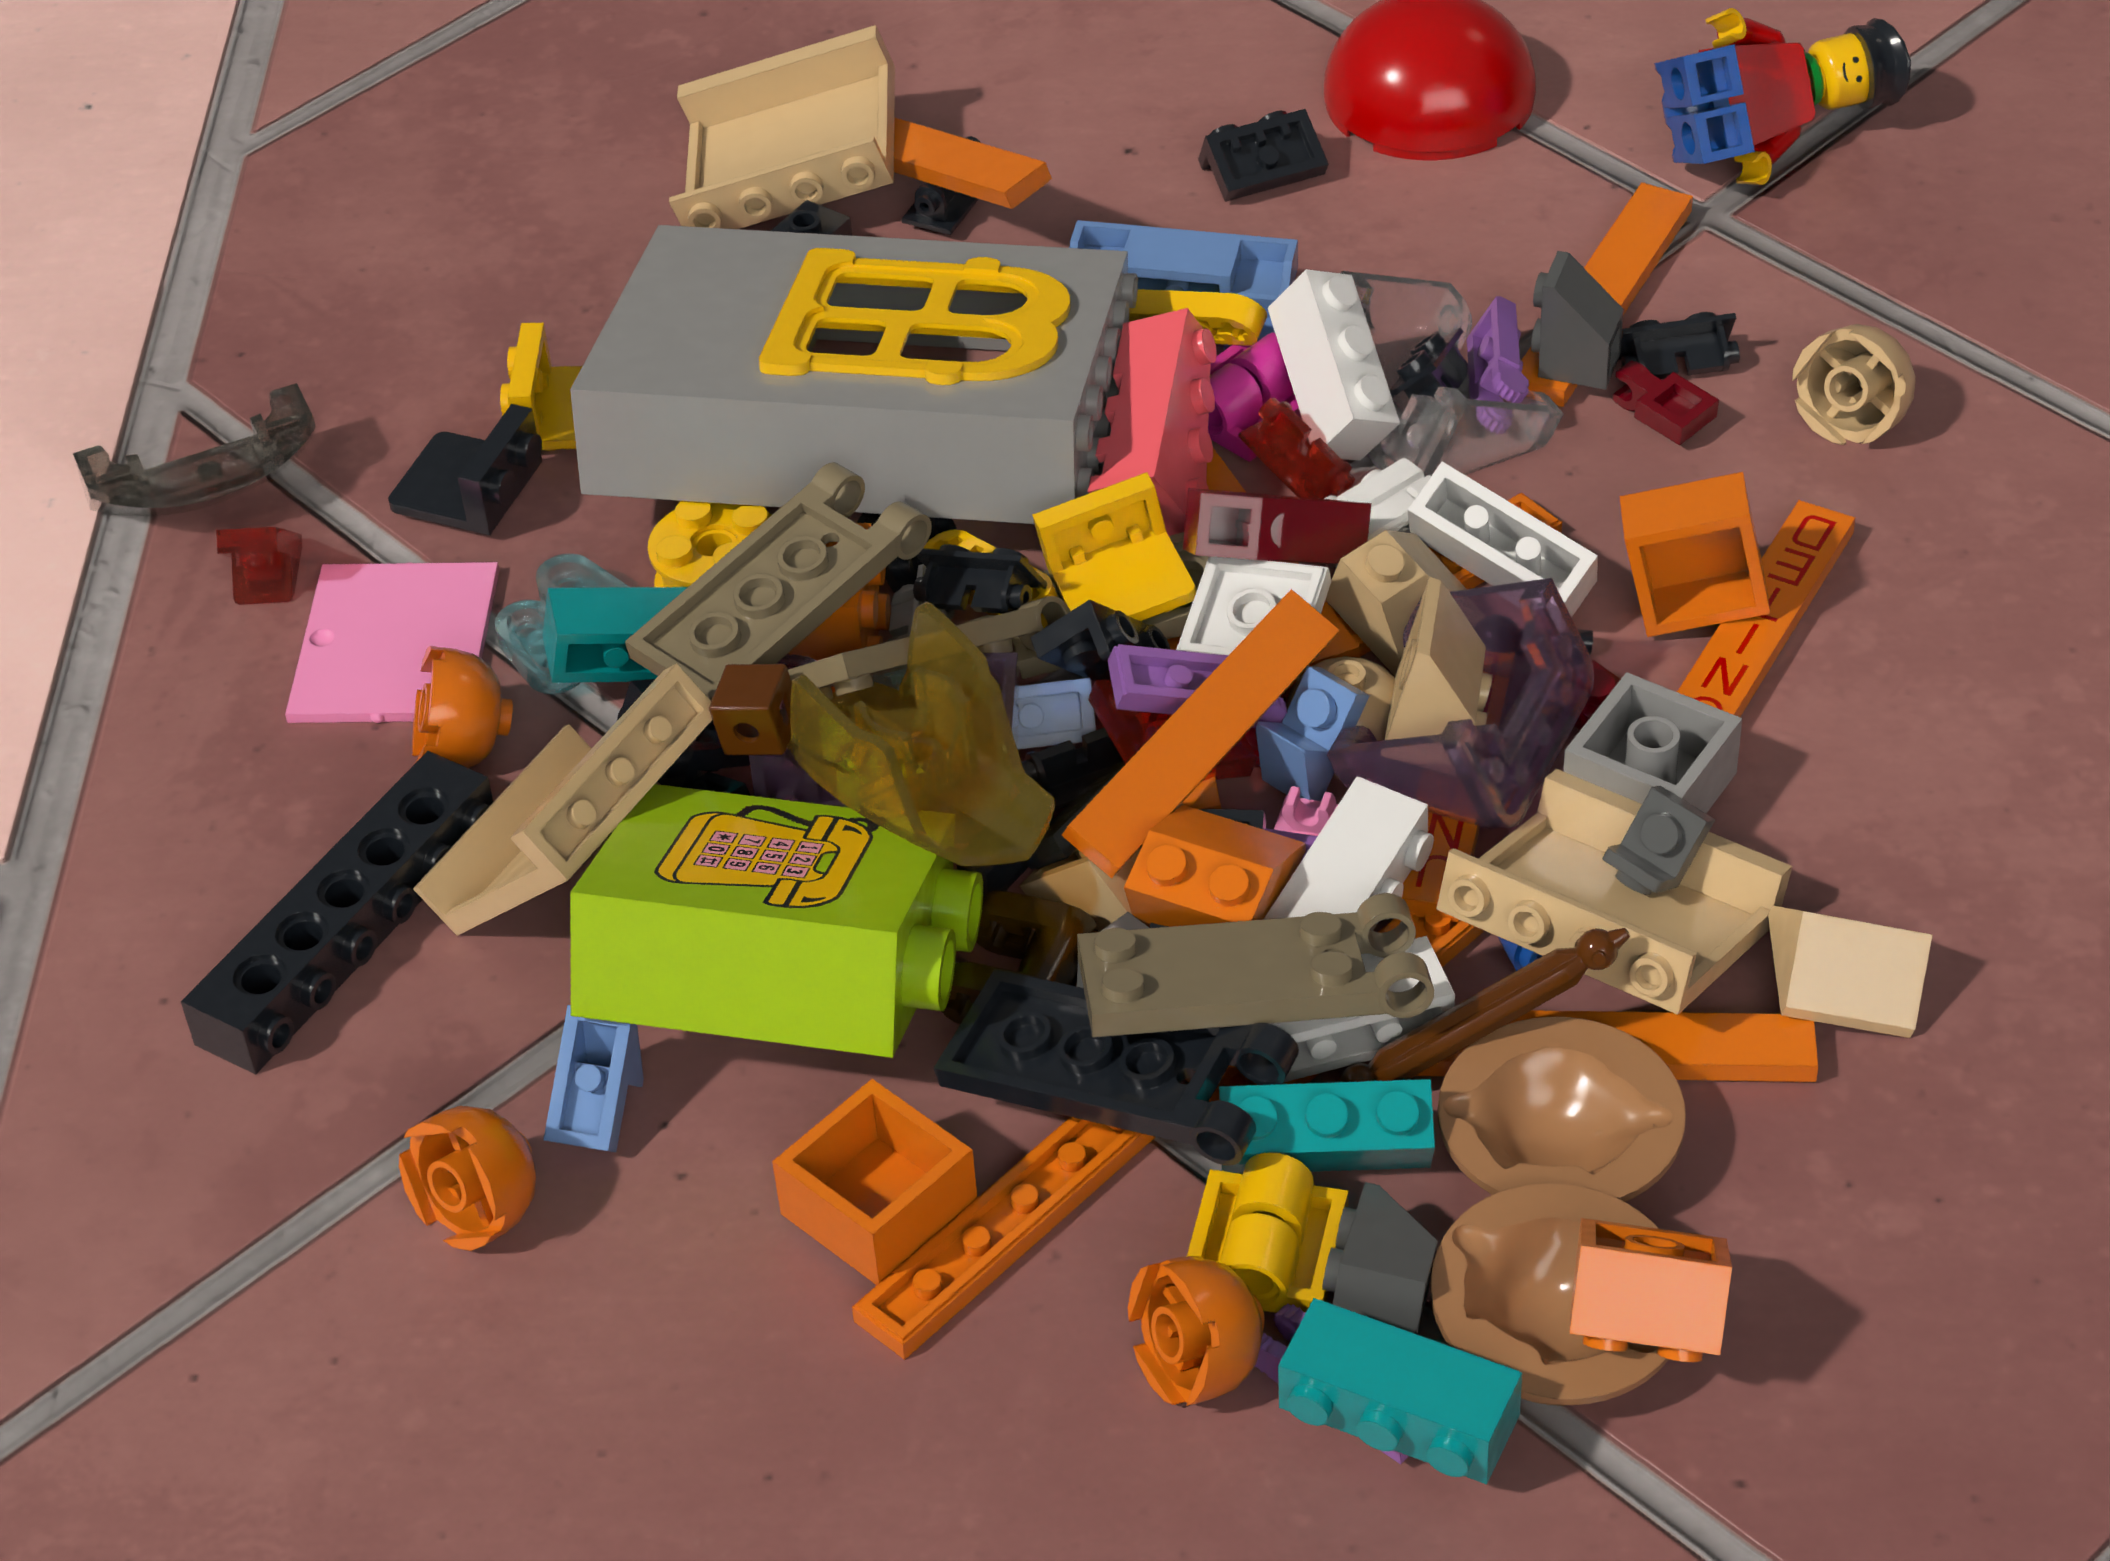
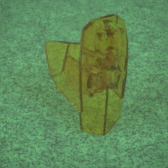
M925 602L915 609L909 639L907 671L899 686V690L874 682V687L837 696L835 691L833 693L834 698L828 699L806 675L802 674L792 680L790 703L791 738L787 748L809 776L843 804L903 839L961 866H986L1029 860L1038 848L1049 827L1055 809L1054 797L1023 770L1000 686L990 674L986 656L932 603Z

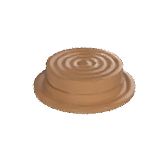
M1540 1017L1504 1025L1469 1045L1455 1059L1444 1077L1439 1094L1438 1123L1440 1134L1448 1153L1469 1179L1491 1195L1516 1186L1550 1182L1585 1186L1610 1194L1626 1202L1645 1192L1662 1178L1675 1161L1684 1138L1686 1121L1685 1103L1680 1086L1665 1062L1651 1048L1628 1033L1603 1023L1582 1018Z
M1550 1182L1532 1183L1502 1190L1484 1198L1465 1211L1451 1225L1437 1249L1432 1267L1430 1292L1433 1313L1445 1341L1450 1347L1522 1372L1521 1398L1524 1400L1557 1406L1591 1404L1609 1400L1642 1385L1654 1376L1669 1360L1657 1354L1658 1346L1628 1342L1626 1351H1605L1584 1345L1582 1335L1569 1334L1581 1218L1659 1229L1643 1213L1610 1194L1585 1186Z

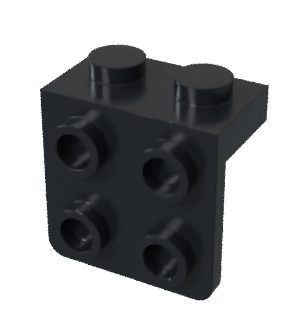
M511 404L485 440L451 432L435 434L389 495L388 501L391 511L400 515L491 535L542 463V439L536 431L532 408Z

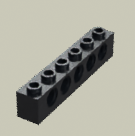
M427 751L181 1001L194 1045L255 1075L275 1054L282 1052L288 1046L292 1036L317 1010L324 1008L331 1000L334 992L358 967L366 964L372 957L375 949L399 924L406 922L413 914L415 907L423 900L413 888L494 802L488 776Z

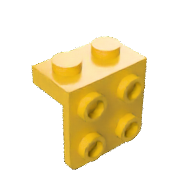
M544 322L521 323L517 346H510L508 348L507 367L510 383H503L501 385L500 405L502 416L511 404L532 408L536 431L542 439V450L576 449L570 389L582 366L552 367Z
M1147 472L1032 515L1047 569L1070 611L1086 601L1092 600L1113 610L1122 611L1127 616L1136 620L1143 621L1161 613L1172 611L1194 600L1196 595L1195 584L1166 532L1155 485Z

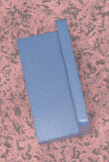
M1090 678L964 693L972 755L1052 746L1068 740L1072 743L1082 742V735L1096 731Z

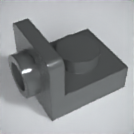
M1651 787L1621 844L1608 847L1602 859L1618 870L1615 877L1622 884L1641 894L1650 895L1652 891L1659 893L1677 888L1715 819L1664 787Z

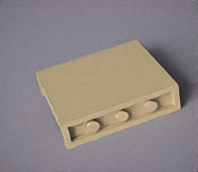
M876 25L678 85L677 99L690 123L685 193L669 197V203L681 226L740 229L791 214L806 200L821 205L894 183L895 65Z
M676 663L663 670L593 748L582 739L570 724H567L423 877L413 890L458 936L568 881L617 827L619 822L626 817L712 721L709 711L711 701Z
M1556 769L1545 777L1537 813L1480 858H1475L1454 848L1449 851L1436 910L1542 956L1557 948H1575L1581 935L1590 929L1600 928L1610 931L1626 928L1630 938L1618 949V956L1615 962L1603 970L1588 968L1585 975L1678 1015L1770 930L1768 913L1772 905L1782 907L1792 866L1708 832L1677 888L1659 893L1652 891L1650 895L1636 892L1622 884L1615 877L1618 870L1606 863L1602 858L1608 847L1621 844L1642 804Z

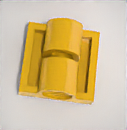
M1261 1153L1251 1157L1245 1164L1243 1174L1210 1169L1186 1257L1200 1256L1229 1266L1248 1285L1252 1294L1259 1300L1263 1311L1277 1313L1284 1305L1289 1303V1305L1294 1304L1295 1307H1300L1303 1312H1306L1313 1298L1327 1301L1329 1291L1322 1290L1324 1273L1330 1249L1336 1246L1343 1209L1348 1207V1190L1314 1185L1313 1175L1306 1165L1291 1156L1280 1153Z

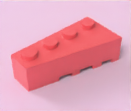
M1188 308L1123 323L1113 370V378L1119 389V394L1107 398L1104 412L1110 422L1111 433L1110 436L1099 438L1095 454L1099 463L1104 462L1102 474L1091 476L1088 493H1092L1147 472L1155 485L1168 536L1182 533L1185 530L1188 488L1209 490L1206 483L1207 463L1211 462L1213 458V446L1208 433L1209 413L1213 412L1215 407L1214 392L1210 384L1211 363L1216 361L1217 350L1210 330L1207 328L1203 329Z

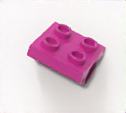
M1274 332L1267 334L1253 345H1232L1220 353L1214 363H1211L1210 384L1214 392L1215 407L1213 412L1209 413L1208 433L1212 441L1250 462L1303 423Z

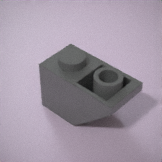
M1557 251L1549 272L1539 273L1533 295V306L1541 308V318H1538L1535 323L1531 341V351L1539 353L1538 377L1606 390L1621 354L1623 308L1570 253Z
M1365 1182L1357 1209L1344 1207L1336 1246L1335 1248L1331 1247L1322 1290L1335 1293L1333 1305L1418 1335L1428 1299L1433 1261L1438 1241L1380 1185Z

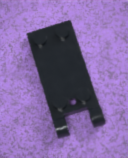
M994 969L933 1069L941 1087L1190 1144L1208 1160L1217 1164L1231 1166L1241 1161L1256 1133V1124L1246 1111L1232 1103L1220 1100L1209 1102L1224 1073L1230 1065L1236 1067L1243 1076L1256 1084H1282L1299 1055V1047L1289 1033L1269 1023L1092 1037L1084 988ZM1186 1080L1189 1084H1181V1081Z

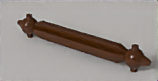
M1595 928L1586 931L1579 938L1575 948H1557L1381 1047L1369 1065L1364 1063L1349 1065L1341 1073L1339 1082L1408 1080L1574 987L1579 983L1588 968L1603 970L1611 966L1618 956V949L1630 938L1629 932L1626 928L1610 931Z

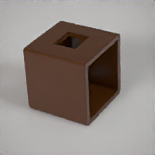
M785 664L726 665L709 706L723 752L726 755L785 754L801 712ZM782 700L786 709H779Z

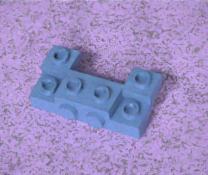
M1077 220L1069 247L1128 251V273L1137 274L1138 289L1235 293L1246 296L1259 303L1268 315L1257 341L1269 333H1275L1267 308L1295 281L1298 269V240ZM1223 344V350H1226L1232 345Z

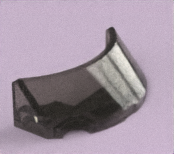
M295 383L269 393L272 409L270 415L265 420H263L260 413L250 418L253 436L144 470L138 454L126 455L127 464L114 463L110 461L106 450L99 445L73 453L90 510L123 516L177 514L227 501L271 479L299 456L311 441L316 428L314 417L298 384Z

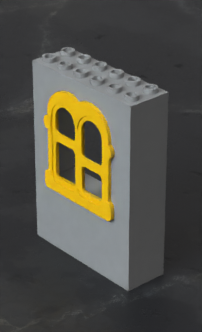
M658 225L570 389L581 494L782 507L812 481L819 469L828 463L836 462L859 475L864 480V496L855 512L882 514L892 503L902 501L928 517L1035 524L1033 514L1089 494L1088 487L1091 476L1100 474L1102 471L1103 463H1099L1095 454L1099 438L1110 436L1111 433L1110 422L1104 412L1107 398L1119 394V389L1113 378V370L1123 323L1129 322V308H1135L1137 301L1138 277L1136 273H1128V251ZM817 339L879 343L875 353L864 356L812 352ZM905 345L1007 351L997 358L980 362L910 359L901 356Z

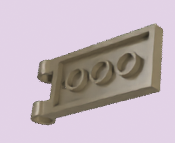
M836 462L828 463L819 469L806 487L625 641L629 656L632 660L657 676L663 670L677 663L709 700L712 701L726 665L776 664L894 559L899 557L903 560H908L919 554L929 539L931 521L925 514L902 501H898L889 505L882 512L878 521L868 530L848 519V517L856 511L863 499L865 492L864 480L859 475ZM829 542H838L832 547H826V544Z
M1047 596L1025 603L1016 611L996 616L986 615L963 624L840 653L789 669L788 672L801 708L834 699L831 687L835 688L837 696L874 687L872 678L874 676L930 662L934 663L936 673L965 665L972 669H981L995 665L1009 657L1013 651L1012 639L1017 637L1020 638L1027 648L1035 651L1030 637L1044 629L1041 623V613L1044 615L1049 626L1071 611L1062 599L1056 596Z
M1390 893L1377 894L1366 899L1360 905L1357 912L1331 914L1327 912H1314L1302 917L1135 930L1108 928L1096 933L1077 934L1078 960L1092 1037L1389 1014L1397 1018H1410L1421 1014L1430 1006L1434 998V987L1425 961L1418 955L1405 952L1413 944L1416 936L1408 904L1401 897ZM1394 918L1401 920L1396 928L1388 932L1378 933L1370 930L1374 924L1383 919ZM1361 954H1372L1384 959L1379 962L1374 972H1366ZM1413 978L1419 980L1413 988L1407 991L1393 992L1388 990L1393 983L1401 979Z

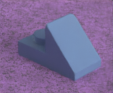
M1307 666L1282 723L1258 721L1256 725L1262 780L1288 795L1292 786L1300 787V798L1321 801L1370 695L1322 667Z
M567 1005L544 1141L609 1152L617 1151L628 1085L642 1087L644 1081L638 1026L636 1024L571 1016V1005Z

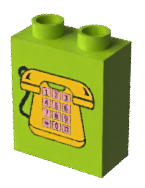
M654 784L626 817L619 822L570 892L571 1016L893 1058L917 1008L944 1011L953 982L956 951L971 952L977 940L983 903L982 874L980 872L953 869L955 820Z

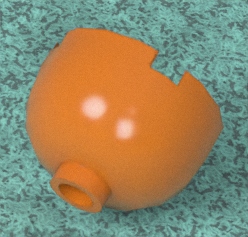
M429 646L426 649L420 671L432 673L431 683H424L422 690L417 689L413 719L412 756H418L417 762L427 751H430L467 768L476 766L491 753L497 735H509L513 713L512 699L501 698L499 678L486 661L466 651Z
M457 1106L442 1111L407 1130L404 1138L411 1137L410 1148L399 1154V1169L404 1190L416 1214L426 1226L439 1221L456 1233V1235L444 1239V1242L453 1248L472 1251L504 1235L520 1222L535 1195L536 1170L528 1140L511 1122L491 1109Z
M1200 1256L1177 1257L1141 1268L1131 1285L1128 1319L1129 1322L1141 1319L1142 1334L1145 1343L1134 1345V1352L1148 1384L1164 1402L1172 1405L1187 1402L1186 1406L1208 1401L1235 1390L1248 1377L1257 1363L1265 1321L1264 1312L1259 1300L1252 1294L1248 1285L1229 1266Z

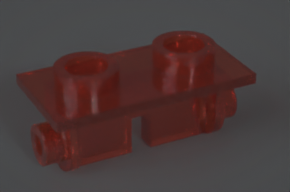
M1276 398L1268 400L1258 412L1263 421L1238 434V437L1297 497L1324 499L1331 495L1338 497L1353 488L1352 485L1355 478L1350 474L1351 465L1347 461H1343L1321 438L1312 441L1310 444L1307 438L1312 429L1292 410V406L1287 401L1280 403Z

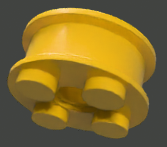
M680 501L674 511L667 514L657 523L648 540L649 560L657 571L654 587H689L772 515L763 506Z

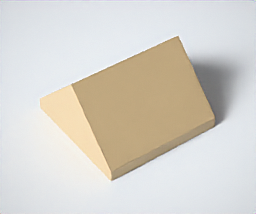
M1772 905L1768 913L1782 1016L1911 1038L1916 1028L1932 934Z

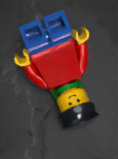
M1729 8L1705 19L1706 24L1713 25L1717 30L1718 39L1712 42L1713 48L1699 50V53L1654 63L1655 70L1662 78L1664 94L1661 102L1665 123L1672 131L1675 145L1672 154L1673 162L1706 164L1734 157V161L1741 162L1743 166L1741 175L1736 178V183L1764 185L1768 182L1772 165L1800 137L1801 125L1815 118V105L1819 104L1828 110L1856 104L1866 109H1871L1880 104L1891 106L1899 102L1906 93L1911 72V59L1905 41L1895 27L1883 19L1873 18L1866 25L1849 27L1843 35L1819 40L1811 45L1807 53L1801 43H1786L1781 31L1752 19L1743 18L1734 8Z

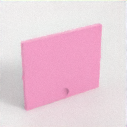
M498 562L322 564L285 713L287 723L413 722L417 689L422 690L424 683H431L432 673L420 671L426 649L429 646L454 648L473 653L482 659L499 576Z

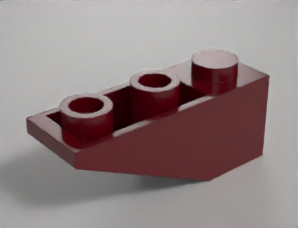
M1188 488L1183 550L1197 556L1265 561L1339 563L1341 558L1368 542L1372 503Z

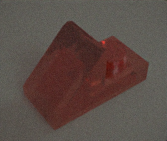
M279 527L216 530L217 554L231 557L233 599L236 604L282 603L293 599L302 552V534Z

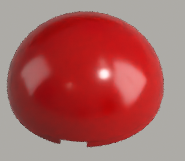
M1379 0L1354 18L1343 31L1331 51L1324 77L1326 110L1334 125L1346 137H1349L1350 132H1352L1356 136L1373 143V151L1409 160L1436 161L1456 159L1478 154L1496 147L1497 138L1511 131L1514 127L1520 130L1525 125L1532 113L1536 96V75L1531 54L1525 41L1514 25L1501 12L1482 0Z

